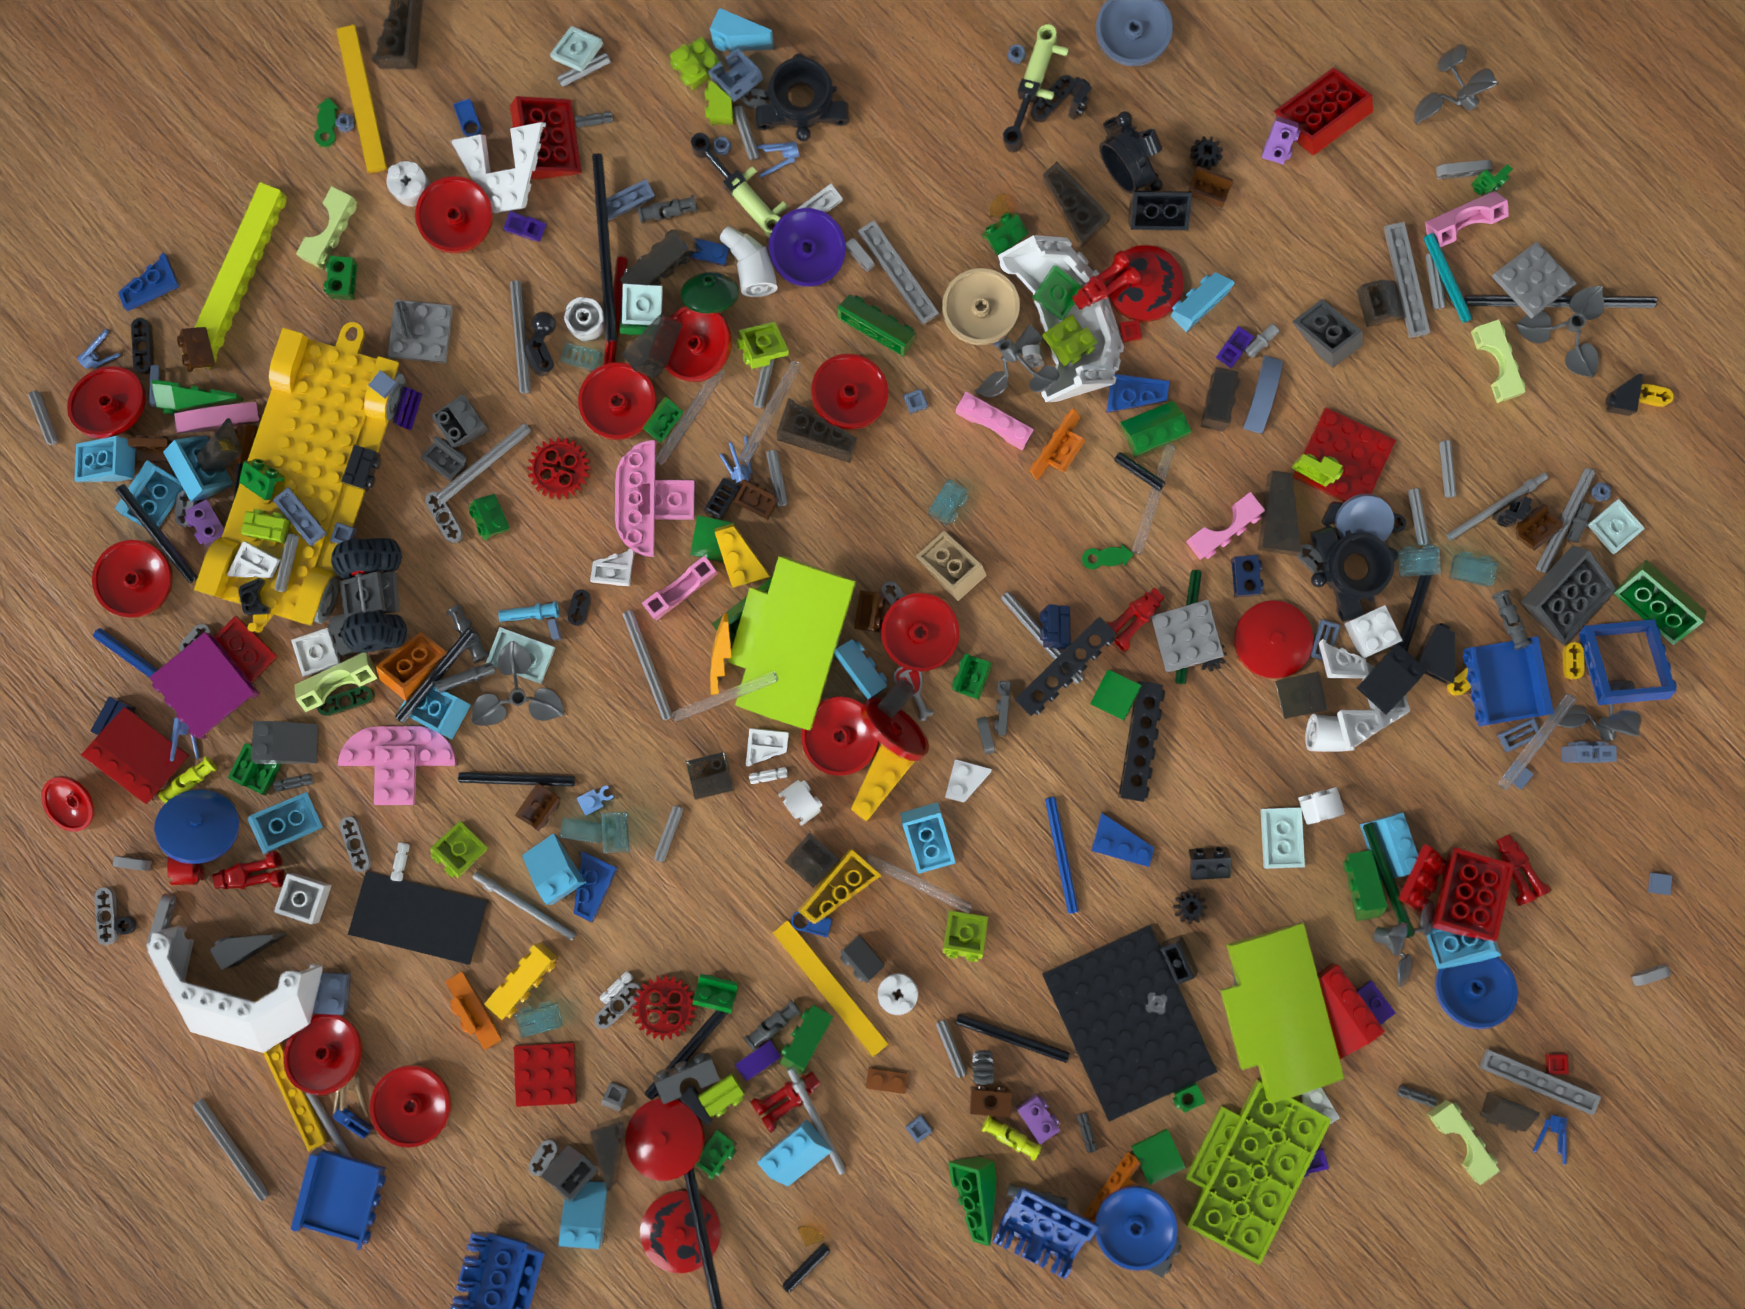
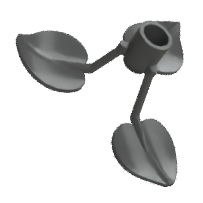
M1458 44L1455 48L1447 51L1440 58L1437 65L1441 72L1451 68L1462 89L1457 93V100L1445 94L1438 96L1436 92L1427 95L1416 107L1414 120L1417 125L1439 111L1444 99L1455 103L1457 106L1462 104L1469 111L1474 109L1479 103L1476 94L1498 85L1493 72L1486 68L1475 73L1465 86L1455 69V65L1460 64L1466 57L1467 50L1464 45Z
M1602 286L1588 287L1576 293L1570 301V309L1575 314L1563 323L1550 327L1551 318L1542 311L1532 319L1526 315L1517 323L1519 333L1532 343L1548 341L1551 336L1550 330L1566 326L1570 332H1576L1575 349L1567 353L1565 358L1566 366L1571 372L1586 377H1593L1598 369V353L1588 343L1579 347V339L1582 333L1581 328L1586 324V320L1598 318L1604 310Z
M1029 324L1015 344L1011 339H1006L1000 343L999 350L1003 355L1001 360L1003 361L1005 373L997 371L986 378L981 386L974 390L978 395L982 397H995L1008 387L1009 382L1007 378L1009 377L1006 361L1013 363L1019 360L1035 376L1029 383L1030 389L1034 392L1044 391L1058 380L1060 374L1054 366H1044L1036 373L1020 356L1023 355V346L1040 345L1042 342L1040 333L1031 324Z
M510 641L503 647L498 657V668L504 675L513 674L515 688L510 691V699L499 701L494 694L479 696L473 705L471 722L481 726L499 723L506 715V709L501 705L503 703H512L513 705L520 706L525 701L531 700L529 712L533 718L540 721L563 716L564 709L557 694L548 688H539L535 691L534 697H526L525 691L518 686L517 673L523 674L528 671L531 666V657L525 648L515 641Z
M1631 680L1609 681L1611 691L1635 689V684ZM1609 704V717L1601 718L1598 724L1590 714H1586V708L1580 705L1563 707L1551 719V725L1578 728L1583 726L1588 718L1594 725V729L1599 730L1600 738L1604 741L1615 739L1617 736L1616 732L1639 736L1641 725L1639 713L1632 710H1622L1617 714H1613V704Z
M1432 900L1423 909L1420 921L1421 926L1414 928V932L1423 931V935L1427 936L1432 931L1431 925L1435 912V905ZM1404 922L1391 929L1378 926L1374 932L1375 942L1385 944L1386 948L1391 949L1393 955L1401 956L1397 968L1399 988L1408 980L1413 968L1411 954L1405 955L1402 952L1408 932L1407 923Z

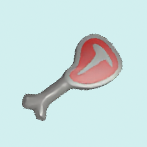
M899 667L894 672V682L897 686L906 689L913 697L919 709V720L925 721L927 716L933 715L934 711L929 710L925 706L921 697L923 686L922 673Z

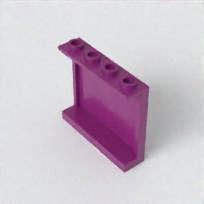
M204 632L149 677L153 682V688L157 692H161L165 697V703L176 710L177 718L188 725L189 733L193 737L206 739V734L249 698L255 699L260 694L214 635Z

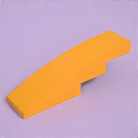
M728 613L723 614L712 648L710 666L711 695L719 694L718 677L725 676L724 658H731Z

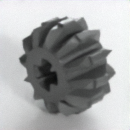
M980 1050L973 1053V1078L976 1084L987 1085L992 1084L994 1081L993 1053L991 1051Z

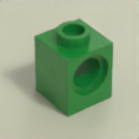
M1197 1083L1190 1084L1173 1092L1175 1097L1172 1100L1177 1109L1180 1108L1184 1113L1206 1103ZM1186 1093H1191V1101L1183 1102V1096Z

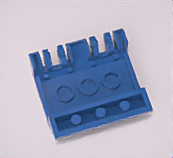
M1026 1188L1018 1190L1003 1215L992 1242L1001 1246L1005 1239L1003 1248L1008 1249L1015 1235L1019 1237V1241L1015 1247L1014 1254L1019 1255L1024 1246L1021 1257L1036 1265L1040 1261L1039 1266L1042 1268L1047 1265L1049 1256L1052 1254L1056 1257L1050 1272L1055 1274L1058 1270L1057 1275L1066 1279L1072 1270L1073 1259L1085 1240L1088 1242L1091 1240L1098 1229V1225Z
M471 1232L469 1239L471 1243L468 1244L467 1249L480 1253L479 1256L464 1257L465 1263L462 1264L458 1279L459 1283L456 1289L460 1292L469 1293L468 1296H454L450 1309H530L545 1252L529 1242L493 1232Z

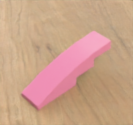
M256 402L215 406L174 414L177 433L218 430V428L237 427L239 424L259 423Z

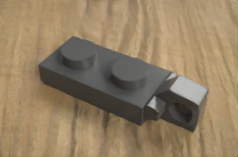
M999 681L997 686V692L1001 695V700H997L996 711L1000 712L999 719H995V731H998V736L1007 735L1011 684L1009 681Z

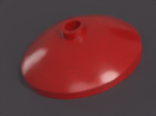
M57 776L45 783L41 792V801L46 814L52 822L60 828L71 832L81 831L92 823L95 811L94 803L90 793L81 783L66 776Z

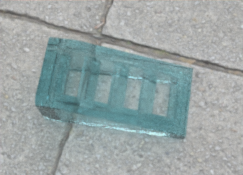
M565 343L560 362L593 371L599 367L603 355L600 351ZM569 349L573 350L570 359H567ZM578 351V352H580V353H579V356H578L577 361H575L574 358H575L576 352ZM583 354H586V357H585V360H584V363H583V362H581V360H582ZM591 355L593 356V359L591 364H588Z

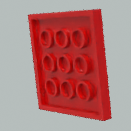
M1325 407L1303 454H1311L1317 458V461H1320L1323 457H1333L1338 460V464L1342 465L1344 471L1338 480L1336 479L1334 483H1330L1327 486H1323L1297 471H1294L1292 478L1343 502L1355 495L1371 494L1396 440Z

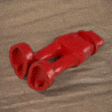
M1120 250L1115 254L1114 263L1097 276L1090 277L1089 281L1072 297L1080 310L1086 306L1090 307L1091 304L1100 300H1106L1109 294L1125 284H1137L1141 281L1138 271L1134 267H1130L1109 284H1104L1105 281L1129 267V259L1123 251Z
M1153 588L1149 593L1145 592L1137 600L1131 601L1126 611L1113 622L1105 621L1117 634L1133 616L1136 617L1114 641L1115 645L1123 652L1130 648L1132 636L1141 626L1149 623L1152 615L1165 599L1156 588Z
M1510 834L1496 840L1502 861L1514 864L1512 878L1519 890V895L1515 898L1517 906L1527 904L1537 899V897L1544 896L1552 891L1551 887L1547 883H1543L1529 862L1528 855L1525 854L1518 845V842L1514 841ZM1519 868H1522L1525 872L1527 878L1529 879L1532 885L1533 891L1526 883Z
M274 850L267 853L266 859L245 864L240 862L235 866L222 869L219 873L212 875L214 888H223L224 890L240 888L243 890L248 886L262 883H271L274 888L283 887L285 881L283 869L249 876V872L281 867L282 859L279 853Z
M813 1071L806 1076L803 1074L802 1078L800 1077L806 1085L805 1089L808 1095L811 1092L814 1093V1089L821 1085ZM792 1081L784 1083L780 1090L768 1098H754L750 1101L756 1113L761 1116L785 1097L789 1098L788 1101L761 1118L770 1133L776 1130L777 1121L796 1106L800 1107L803 1105L800 1095L795 1092L792 1086Z

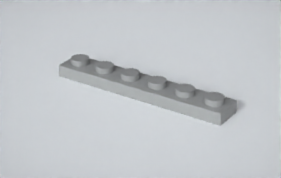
M873 220L859 229V235L921 324L924 325L938 316L939 312L876 222Z
M1405 222L1387 225L1384 227V232L1409 338L1428 335L1430 329Z
M1485 1049L1479 1065L1481 1069L1591 1115L1595 1114L1601 1098L1596 1094L1488 1049Z

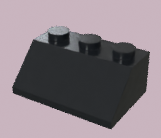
M1133 191L1128 215L1130 229L1188 230L1192 191Z

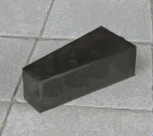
M391 0L388 8L390 10L389 15L384 20V29L381 37L378 38L376 53H373L371 59L380 69H417L423 0Z
M1057 161L1043 174L1044 184L1082 248L1110 221V215Z
M672 229L666 233V238L651 247V251L647 255L641 256L634 267L628 268L620 280L623 284L658 286L661 284V278L665 279L675 273L674 268L682 264L686 265L690 262L689 257L695 252L699 255L703 249L690 232Z
M788 398L777 430V441L851 463L857 446V438L836 425L833 426L826 419L818 417L810 412L809 409L804 406L801 407L794 400Z
M1272 470L1267 475L1263 505L1265 511L1262 513L1258 551L1297 556L1301 553L1292 473Z

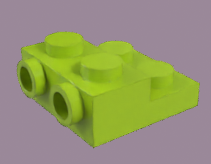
M702 36L688 46L684 44L670 53L671 60L669 61L672 68L681 73L680 78L685 86L689 85L692 90L709 80L711 77L708 71L720 62Z
M1070 315L1042 335L1064 367L1069 363L1076 364L1082 359L1081 355L1084 353L1086 356L1096 349L1094 346L1098 343L1087 327L1082 329L1073 315Z
M775 322L739 330L736 344L739 350H743L744 363L746 365L749 364L751 369L770 365L771 359L788 356L789 349Z
M1311 454L1301 455L1294 461L1291 467L1323 486L1334 483L1344 471L1342 465L1338 464V460L1328 456L1317 461V458Z
M459 821L430 847V852L432 853L430 857L437 864L441 862L446 867L444 871L451 878L455 876L458 879L488 848Z
M949 910L942 953H946L948 958L953 959L958 958V956H964L970 962H977L978 959H982L988 917Z

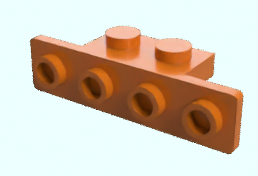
M1072 408L1065 415L1060 427L1054 431L1049 443L1043 447L1041 455L1033 462L1030 473L1035 479H1040L1048 465L1064 473L1085 443L1083 437L1072 432L1081 418L1075 409Z
M460 972L448 979L445 983L454 997L450 1001L452 1004L450 1007L452 1012L461 1019L462 1022L460 1024L464 1032L469 1033V1035L475 1033L484 1050L501 1041L500 1034L464 972Z
M1129 1152L1126 1153L1082 1217L1095 1223L1100 1205L1111 1193L1127 1186H1140L1130 1179L1141 1163Z

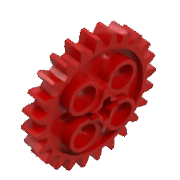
M557 437L556 442L550 438V444L542 441L543 447L536 446L538 452H531L534 459H528L532 466L527 467V469L533 472L528 477L534 479L531 484L533 486L538 485L536 490L538 492L543 490L542 495L544 497L549 493V498L552 500L555 495L558 500H561L562 495L569 499V493L576 496L575 490L582 491L580 485H587L584 478H590V475L586 473V471L591 470L590 466H586L590 460L584 458L587 453L585 451L581 452V445L575 448L576 442L574 440L569 444L568 438H565L563 442L560 437ZM551 453L557 454L554 461H548V456ZM571 457L575 458V463L568 466L567 460ZM546 463L557 468L561 465L565 470L576 471V473L572 474L564 470L557 472L552 467H544L543 464ZM547 471H551V477L547 480H544V473ZM570 476V482L562 484L563 477Z
M665 974L663 980H660V977L656 975L655 982L648 978L649 985L647 986L645 983H642L643 991L637 989L639 997H633L637 1004H633L631 1007L637 1009V1011L633 1012L632 1016L639 1017L634 1021L635 1024L642 1023L639 1030L642 1031L646 1028L645 1035L648 1036L652 1032L653 1039L660 1035L663 1041L665 1035H668L671 1040L673 1033L679 1037L680 1029L686 1032L685 1024L692 1025L688 1019L695 1018L691 1011L697 1010V1008L691 1005L693 998H689L693 991L686 992L689 985L681 986L682 979L676 983L675 976L668 980ZM652 992H658L660 999L652 1002L649 1000V995ZM674 992L680 994V999L675 1003L669 1001V996ZM666 1002V1005L669 1007L681 1006L682 1009L667 1008L665 1012H662L661 1008L647 1009L646 1006H662ZM652 1012L659 1014V1018L655 1022L648 1020V1015ZM671 1013L679 1015L678 1020L674 1023L668 1021V1016Z

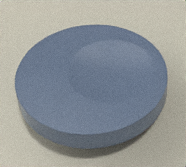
M1359 494L1349 498L1339 508L1335 519L1336 531L1340 538L1345 536V531L1350 530L1351 534L1368 533L1385 541L1391 534L1394 526L1392 509L1384 499L1374 494Z

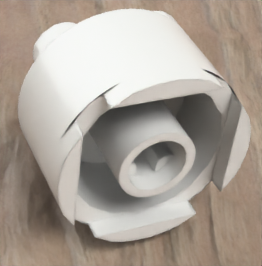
M404 161L391 166L387 175L388 189L399 202L406 206H416L420 195L430 185L428 177L414 162Z
M578 297L567 305L564 320L576 338L582 341H590L598 338L604 332V312L595 300Z
M799 780L795 781L778 794L779 797L784 796L785 800L782 802L795 819L800 818L802 820L799 822L801 826L820 813V807L823 806L816 796L812 797L809 793L811 788L805 780L802 782Z
M1337 787L1314 792L1311 794V798L1310 794L1298 798L1307 825L1345 814Z
M893 973L887 976L879 986L878 1000L882 1008L888 1013L894 1015L908 1013L917 1002V985L907 974ZM897 989H901V993L904 994L899 999L895 998L893 993Z

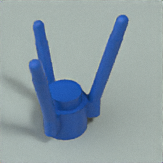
M1551 1115L1550 1120L1545 1119L1544 1127L1537 1139L1533 1152H1537L1548 1128L1551 1127V1132L1558 1133V1154L1562 1153V1163L1566 1165L1567 1118Z

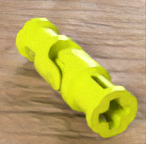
M205 756L202 762L190 767L185 773L174 779L166 789L158 791V796L166 803L174 796L189 791L197 783L203 781L204 777L210 772L216 771V764L210 757Z
M992 1116L986 1118L981 1128L982 1132L986 1131L996 1137V1140L1012 1147L1017 1152L1025 1153L1033 1161H1035L1041 1151L1042 1144L1032 1142L1027 1139L1026 1135L1019 1133L1005 1123H999L992 1119Z

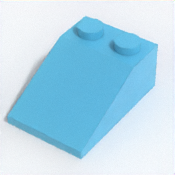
M719 8L710 27L713 45L717 49L733 52L737 48L740 51L773 50L774 41L771 29Z
M118 436L76 444L74 482H110L134 479L136 450L128 446V439Z
M434 686L409 717L453 739L471 705L445 691L438 693L436 686ZM404 700V702H403V704L401 705L400 709L403 707V705H404L407 701Z
M307 792L252 814L247 818L263 855L323 828Z
M938 802L900 813L918 874L956 863Z
M555 833L522 855L535 888L546 905H554L586 883Z
M1433 928L1430 934L1427 935L1437 969L1481 962L1501 956L1498 944L1494 941L1453 934Z
M589 1181L571 1203L566 1199L564 1200L559 1246L599 1249L601 1247L604 1235L608 1182Z

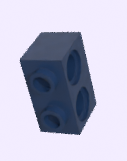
M1258 555L1233 557L1231 559L1234 598L1262 594L1261 591L1264 590L1263 579H1260L1262 562L1258 559ZM1244 562L1250 563L1251 571H1246L1243 568ZM1246 581L1253 584L1252 591L1245 588Z

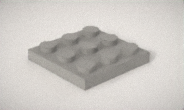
M1538 242L1519 254L1492 276L1531 319L1576 284L1570 275Z
M395 300L394 305L402 300ZM404 301L414 332V338L405 339L402 335V328L400 327L397 311L394 306L388 357L447 363L454 307L452 305Z
M1209 600L1151 617L1167 673L1224 657Z

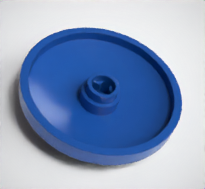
M202 789L186 791L171 798L160 809L155 820V836L162 851L172 859L190 864L205 863L220 857L234 844L239 833L238 813L232 802L222 794Z
M1499 957L1438 969L1436 973L1435 992L1440 1006L1451 1019L1465 1027L1488 1029L1497 1026L1512 1014L1518 999L1516 979L1508 965Z
M1142 1186L1120 1188L1105 1198L1098 1209L1095 1224L1098 1225L1096 1238L1103 1253L1116 1265L1129 1270H1146L1162 1263L1172 1252L1177 1239L1175 1214L1164 1197L1154 1190Z

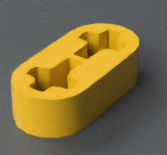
M1642 384L1641 391L1645 390L1646 394L1651 395L1643 397V394L1640 393L1639 402L1664 407L1673 401L1674 395L1668 388ZM1664 394L1663 396L1666 400L1662 401V398L1657 396Z
M1577 642L1568 643L1563 647L1562 651L1563 673L1568 679H1579L1584 674V650L1582 645ZM1573 648L1577 650V653L1573 655V653H1569V649ZM1573 663L1574 669L1578 670L1577 673L1570 672V669L1573 668Z
M1467 667L1455 676L1453 682L1455 684L1463 682L1459 687L1460 691H1454V684L1447 685V690L1451 695H1462L1471 688L1470 683L1466 679Z

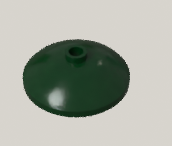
M719 272L696 274L689 278L681 288V299L684 305L695 312L705 314L718 313L730 308L739 296L737 283L731 277Z

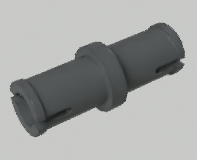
M1581 503L1576 518L1572 520L1573 525L1566 537L1567 540L1579 543L1584 528L1588 526L1587 521L1594 508L1593 505Z

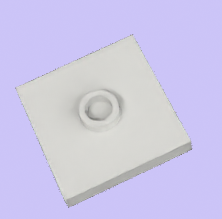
M329 628L291 640L302 677L325 671L341 663L339 654L334 646L333 635H331Z

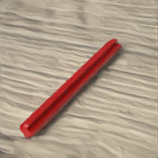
M618 256L616 260L613 284L617 340L623 301V284H625L628 262L627 258ZM606 339L603 365L615 362L617 341L608 342Z

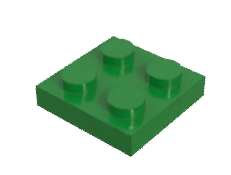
M1053 265L1032 298L1059 320L1063 321L1075 304L1072 297L1078 293L1082 286L1058 266Z

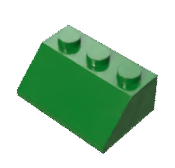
M1174 401L1120 422L1134 458L1185 438L1192 432L1184 413Z

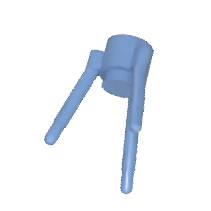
M796 141L757 145V149H764L765 152L781 150L783 158L787 157V160L761 173L759 177L762 178L788 163L795 162L794 158L799 157Z
M105 329L77 357V360L86 369L90 367L96 369L100 365L121 356L120 353L97 361L99 356L93 350L108 335V329Z
M744 436L746 467L745 464L740 465L732 442H729V446L736 464L734 471L724 455L720 454L723 463L731 474L732 480H736V483H740L742 479L748 481L751 479L750 474H753L750 463L748 436Z
M174 718L170 739L173 742L170 761H174L179 735H187L189 729L188 725L181 722L178 718ZM191 735L196 759H199L200 756L196 738Z

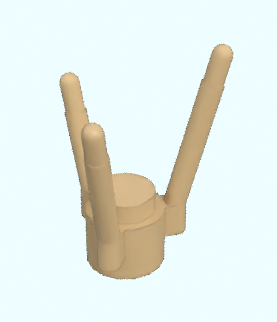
M354 1075L344 1087L336 1091L333 1114L338 1109L339 1100L340 1111L344 1110L346 1090H352L353 1085H355L364 1117L367 1118L368 1113L360 1088L359 1077L355 1078Z

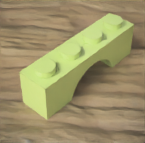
M332 186L323 201L324 206L329 212L327 228L315 237H304L296 253L302 260L320 269H323L324 265L329 262V256L333 248L337 247L342 231H345L347 228L348 219L357 208V202L352 196Z
M1499 320L1477 326L1471 331L1477 350L1490 352L1499 363L1500 371L1498 378L1491 385L1497 403L1518 397L1526 392L1525 382L1520 378L1518 372V363L1512 356L1511 344L1507 342L1505 328Z
M361 653L295 684V698L304 711L307 712L324 704L327 696L342 685L353 683L360 687L377 679L376 666L367 653Z
M1445 1100L1428 1112L1427 1115L1440 1132L1444 1134L1458 1133L1463 1137L1467 1146V1154L1462 1165L1471 1178L1481 1185L1500 1171L1496 1166L1498 1162L1491 1153L1488 1154L1484 1149L1486 1145L1479 1136L1476 1137L1472 1132L1474 1128L1467 1119L1464 1120L1460 1115L1462 1111L1456 1103Z

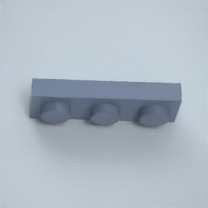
M647 179L606 198L608 221L656 198Z
M289 487L273 499L275 504L309 545L313 546L328 534Z

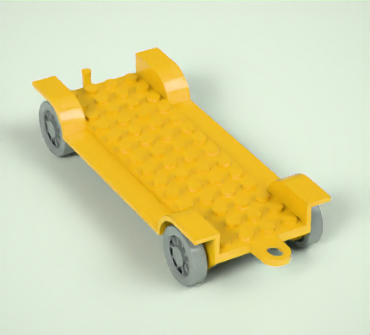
M356 322L346 323L342 327L336 346L311 340L302 333L282 328L269 370V382L272 390L248 461L253 459L265 461V464L277 469L280 474L285 476L284 481L275 482L271 500H264L241 483L239 484L223 535L216 539L208 549L194 588L195 591L241 604L239 587L257 578L264 579L265 585L260 590L262 603L271 608V613L268 615H253V623L248 625V630L251 632H262L264 626L273 615L313 626L314 622L322 624L328 620L336 605L339 581L335 577L337 574L331 564V557L335 546L338 544L331 542L330 538L336 522L354 527L365 494L364 490L345 485L341 481L354 445L379 452L388 422L394 418L403 387H406L404 375L397 372L399 362L379 356L375 359L360 354L365 339V331ZM354 327L357 329V338L354 341H349L346 338V334L350 328ZM380 370L398 383L386 399L368 386ZM288 487L328 533L311 546L291 523L288 534L299 536V541L286 592L275 590L280 563L271 578L227 576L243 541L253 544L280 560L282 559L284 543L247 537L241 534L246 511L253 512L254 509L266 511V515L272 516L273 512L284 514L273 499Z

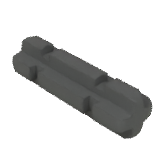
M611 111L603 112V114L601 112L586 114V117L580 115L575 117L577 127L600 125L603 122L607 124L613 122V115Z
M404 301L395 303L394 306L397 311L400 327L402 328L403 337L405 339L414 338L406 304Z
M308 773L302 776L299 775L274 781L275 791H282L285 788L291 789L313 784V775Z
M1400 1085L1397 1090V1094L1401 1097L1433 1108L1436 1107L1438 1099L1435 1096H1427L1426 1093L1412 1088L1409 1089L1403 1085Z
M1086 1112L1079 1113L1077 1119L1078 1123L1081 1124L1080 1129L1083 1140L1086 1142V1150L1088 1153L1097 1151V1145L1094 1141L1095 1138L1091 1124L1088 1123V1114Z

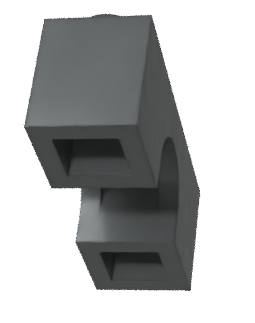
M709 1052L706 1054L700 1053L694 1059L687 1062L681 1061L671 1069H662L653 1076L663 1104L682 1097L679 1087L685 1078H695L701 1088L719 1081Z

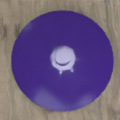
M800 208L787 213L775 224L770 234L768 249L771 262L782 278L797 286L813 287L827 282L836 275L844 261L846 246L842 230L831 216L818 209Z

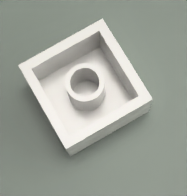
M1385 605L1344 623L1358 655L1362 658H1366L1402 641Z
M289 873L286 875L274 912L309 924L319 923L332 885L297 873Z

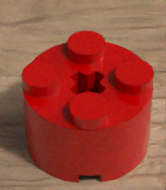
M168 856L167 875L168 878H172V881L169 882L170 885H197L199 880H204L205 870L201 868V863H183Z

